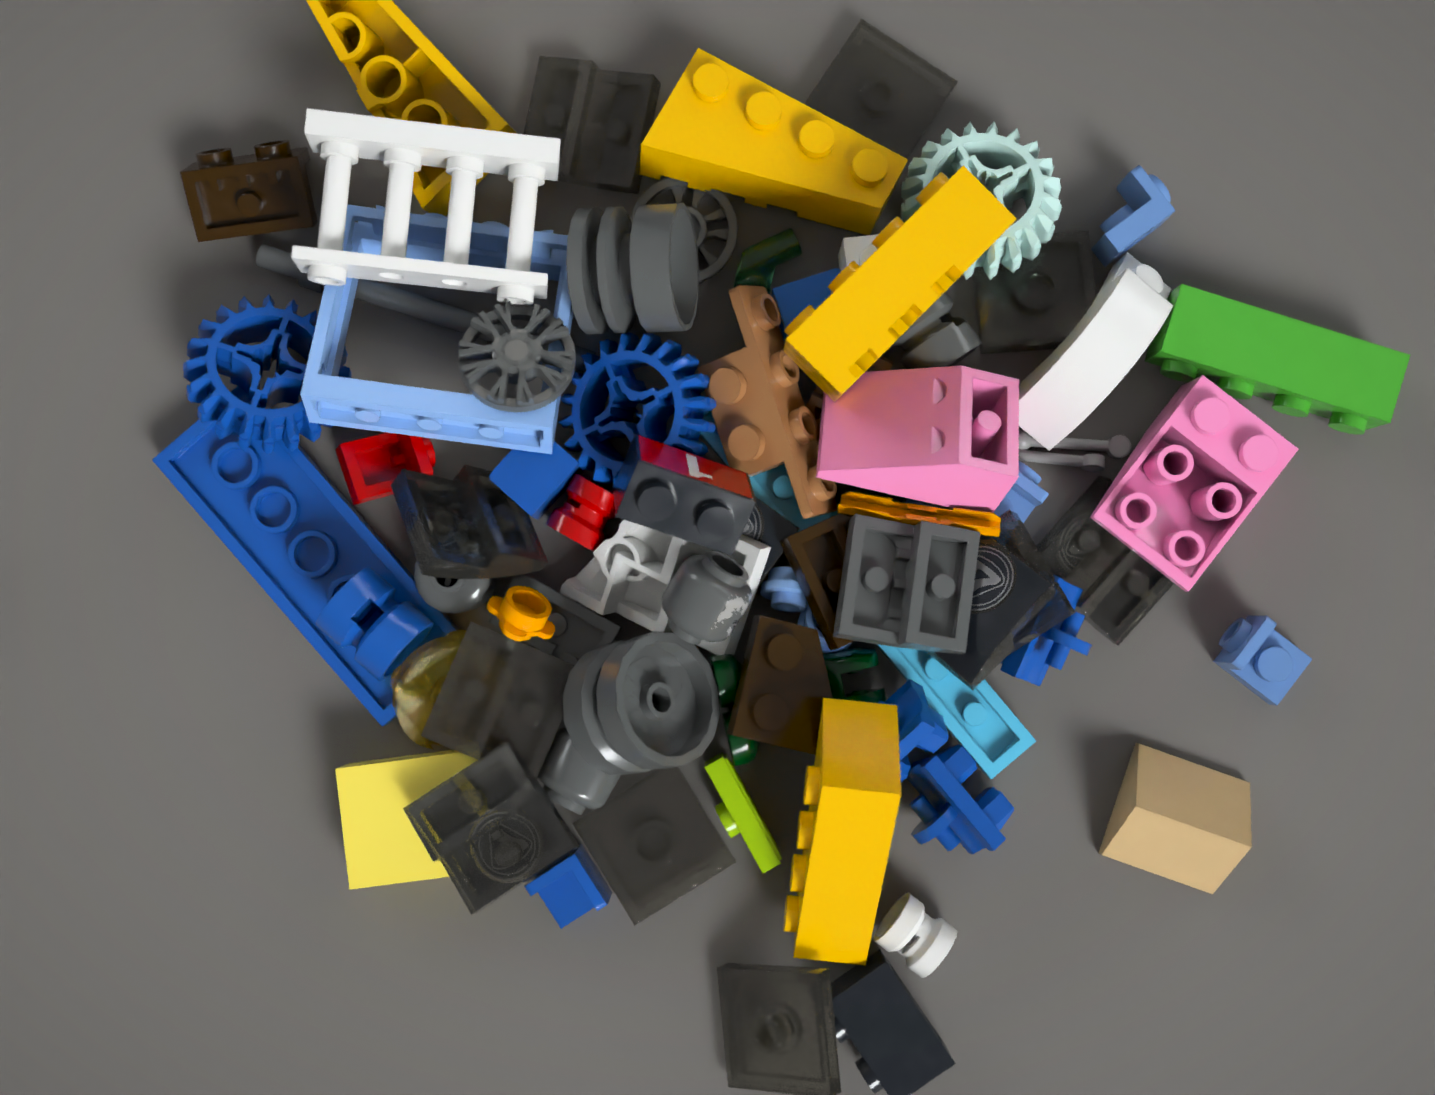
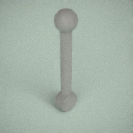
M1019 429V450H1027L1029 447L1045 448L1023 429ZM1123 435L1113 436L1109 440L1064 438L1053 448L1106 452L1111 458L1120 459L1130 453L1131 442Z
M1019 450V461L1081 467L1082 470L1089 472L1105 470V456L1100 454L1079 456Z

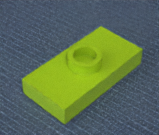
M721 752L705 761L704 767L723 800L714 808L729 836L733 838L741 833L762 873L780 865L782 859L780 849L727 753Z

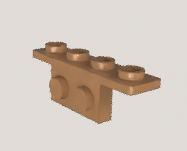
M747 285L734 287L729 290V296L746 347L697 368L699 374L708 375L710 378L709 387L704 391L706 397L713 398L716 401V408L711 410L729 467L746 472L749 477L785 464L801 515L804 519L837 511L838 505L835 499L837 493L836 482L816 478L819 448L816 441L818 427L813 414L805 407L797 383L799 381L798 366L783 352L785 344L779 329L781 323L779 308L765 287Z

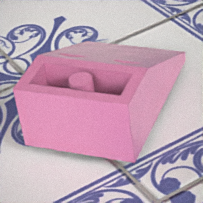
M966 366L865 372L836 402L823 392L816 478L949 508L993 513L1019 478V379Z
M1202 375L1182 385L1146 430L1090 518L1182 590L1188 592L1299 449Z

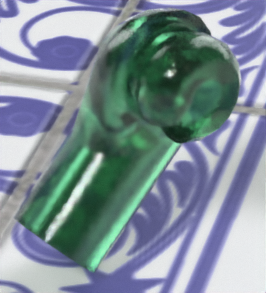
M788 228L751 245L742 252L733 281L734 287L739 285L765 287L770 295L775 267L802 255L800 244L792 228Z

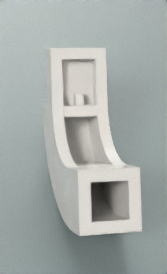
M1127 252L1112 266L1097 297L1076 327L1053 353L1021 382L1019 386V427L1050 451L1098 407L1141 357L1164 324L1173 307L1167 301L1171 288L1163 282L1155 269L1149 265L1141 264Z

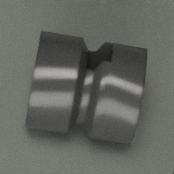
M946 291L891 346V348L902 347L905 351L901 360L905 369L954 366L982 345V341L964 316L952 317L950 310L953 300Z

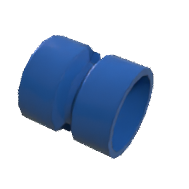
M366 567L347 581L329 600L316 620V626L338 646L347 647L353 645L356 648L354 660L381 682L391 676L416 651L432 630L434 622L410 601L397 603L394 600L396 589L374 569ZM377 610L382 615L365 632L360 627Z

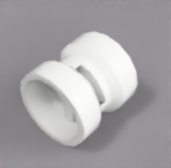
M908 892L901 896L886 913L873 939L886 951L899 952L905 957L907 967L921 978H925L946 957L957 937V930L942 918H931L925 913L924 904Z

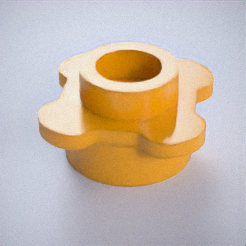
M513 586L507 590L504 598L493 596L487 603L488 611L499 619V627L502 633L514 641H526L533 636L550 639L555 632V625L547 620L552 611L551 604L543 594L533 588Z

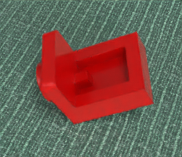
M382 433L339 444L335 449L353 505L393 495L395 493L392 486L410 490L421 487L433 476V467L436 463L435 451L430 438Z

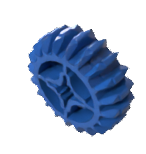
M270 294L263 299L262 307L254 308L252 303L244 296L238 303V313L231 311L221 304L220 308L216 311V322L203 319L198 326V336L200 338H191L188 342L187 356L190 359L186 360L183 364V377L186 381L191 382L186 387V396L190 403L200 404L197 408V417L201 423L217 420L215 434L219 437V440L229 436L234 431L239 433L238 446L242 451L250 446L252 439L262 440V448L267 455L273 452L275 440H283L285 446L293 452L299 446V433L315 443L321 435L322 429L320 425L330 428L333 426L309 422L300 395L307 365L294 360L288 352L289 347L302 355L308 362L318 317L317 311L315 310L304 317L297 315L298 305L294 299L286 305L285 310L274 308L275 302ZM254 342H262L261 344L257 345H246ZM344 346L338 377L351 378L350 368L343 366L346 364L348 356L346 346ZM277 359L274 378H267L264 388L260 390L263 371H270L273 361ZM219 374L230 377L231 384L243 388L249 396L248 402L245 403L235 397L225 387ZM282 402L295 404L285 408L270 409L275 404Z
M628 332L621 334L619 345L609 339L599 341L600 357L592 353L581 355L587 371L585 374L574 372L571 380L577 386L574 395L568 393L561 396V401L565 405L572 406V414L565 416L558 422L563 428L574 429L575 433L564 445L570 451H582L578 459L579 467L582 470H594L593 480L598 484L609 485L611 482L614 484L625 459L611 445L609 439L612 437H628L630 442H632L634 435L638 434L692 454L704 456L709 452L707 446L698 439L701 432L713 433L717 429L713 422L703 420L704 411H711L716 408V401L713 398L701 396L700 393L709 387L710 378L702 373L694 374L700 362L696 356L691 354L681 356V344L672 340H667L662 344L659 335L648 332L643 334L640 340L638 335ZM652 366L663 375L669 386L663 389L652 387L648 390L644 381L636 379L633 370L639 367ZM609 394V404L604 411L605 402ZM638 403L645 404L643 405V415L636 414L641 418L638 424L631 423L633 421V412H639L635 409ZM674 413L672 428L667 437L666 423Z

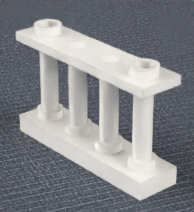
M307 108L304 134L313 153H320V157L326 161L317 248L292 245L291 258L301 273H308V280L324 285L342 286L346 284V278L493 293L497 294L496 300L505 304V302L511 301V305L516 306L533 305L534 298L547 299L548 274L530 272L538 186L544 185L545 180L558 181L561 139ZM359 158L383 161L384 166L389 168L381 255L343 251L351 165L357 164ZM421 165L446 168V173L452 176L443 262L406 258L414 172L420 171ZM483 173L508 175V180L514 183L505 269L468 265L476 179L482 178Z

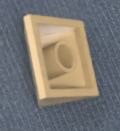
M1135 743L1098 853L1213 894L1252 847L1250 782Z

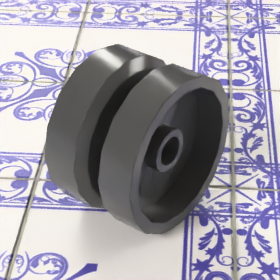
M652 632L636 636L627 641H617L602 645L582 655L570 670L563 692L564 723L572 744L589 765L608 775H630L648 772L652 769L680 767L702 756L715 736L720 716L718 686L709 662L694 644L680 639L674 633Z

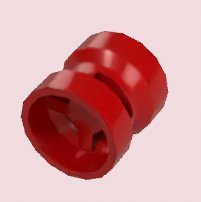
M575 473L566 487L567 501L562 507L553 510L546 525L594 552L605 539L603 529L607 521L617 518L615 517L614 495Z

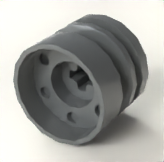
M684 203L639 205L633 218V224L623 206L607 207L604 213L599 207L577 209L571 219L567 238L566 266L572 310L579 327L586 334H602L608 332L609 328L614 333H626L631 331L637 315L641 326L646 332H674L691 329L696 317L698 303L699 266L695 229L686 205Z

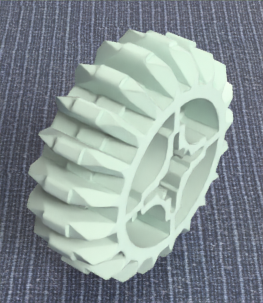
M995 121L987 128L986 133H977L975 127L969 122L964 127L963 136L961 137L947 128L941 135L940 144L927 140L926 145L922 148L921 158L913 157V160L910 162L908 178H905L901 187V198L904 201L901 204V219H903L904 223L922 206L915 198L940 172L951 178L963 165L1008 210L1012 208L1013 201L1023 197L1027 212L1016 223L1011 225L963 273L966 280L973 275L975 267H983L985 274L991 280L997 275L1000 263L1014 274L1020 268L1022 257L1033 261L1039 255L1041 243L1047 244V241L1051 240L1055 229L1053 223L1058 220L1062 207L1060 204L1061 200L1058 199L1061 191L1060 178L1051 177L1054 169L1052 158L1038 159L1040 151L1038 141L1024 146L1020 145L1018 128L1007 137L998 135Z

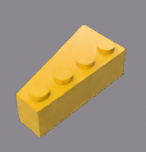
M306 0L337 57L349 72L357 87L356 91L366 109L373 116L518 134L393 0ZM421 165V170L414 172L412 191L422 209L429 213H438L444 216L448 214L452 176L446 173V168ZM483 173L482 178L476 179V185L479 182H481L489 173Z
M698 48L641 143L639 174L660 180L662 175L688 182V188L706 192L705 190L711 191V189L744 197L745 203L763 208H766L767 204L796 211L797 217L870 235L892 196L908 159Z
M964 165L950 179L943 172H940L915 198L922 206L905 223L898 216L895 217L872 241L877 250L861 266L854 260L848 264L829 284L828 288L833 293L816 310L811 305H808L784 330L788 337L785 340L783 352L834 402L1016 221L1017 218Z
M823 698L814 766L807 765L803 802L809 805L808 811H800L798 819L796 846L797 849H803V854H793L791 865L790 891L797 892V896L787 895L783 929L784 932L794 933L793 958L866 965L901 798L897 705Z

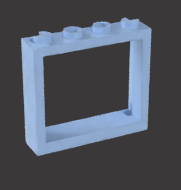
M347 204L343 251L381 255L385 207L376 205V208ZM410 213L406 258L443 262L448 217L438 213H426L423 215ZM495 221L472 222L468 265L505 269L509 227ZM553 230L534 231L530 272L547 273L548 280L559 281L553 317L556 319L560 318L563 321V325L568 327L570 334L573 310L568 290L566 266L568 235L554 234ZM346 278L345 285L324 286L300 394L309 422L552 454L561 395L550 404L536 410L506 412L482 403L472 394L338 377L359 279ZM557 340L549 344L548 351H564L561 342ZM548 364L545 365L546 367L551 368L560 373H562L563 371L562 368H558ZM544 381L541 392L549 388Z

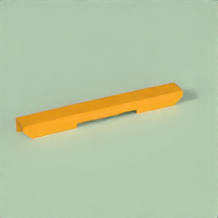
M856 492L842 494L840 504H838V513L848 515L859 514L916 525L920 521H927L981 532L980 535L999 537L1001 529V518L990 512L953 508V510L896 502L892 501V498Z

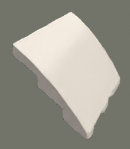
M623 520L619 524L617 533L611 539L604 540L593 552V559L575 577L567 579L562 584L560 593L601 615L616 612L652 632L673 633L669 627L671 620L662 607L664 591L686 558L694 554L705 555L709 550H716ZM741 535L733 555H725L734 559L747 571L749 575L747 583L751 587L752 598L754 599L771 546ZM752 602L731 635L724 641L707 642L702 640L700 644L696 645L716 655H734Z

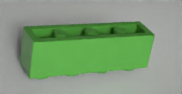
M1180 284L1169 293L1167 301L1173 307L1164 324L1150 343L1145 362L1161 366L1160 373L1163 376L1178 381L1190 382L1204 375L1232 398L1248 400L1254 395L1273 401L1272 409L1286 415L1307 417L1308 413L1325 417L1329 419L1328 426L1344 433L1362 435L1365 433V430L1391 422L1410 354L1185 284Z

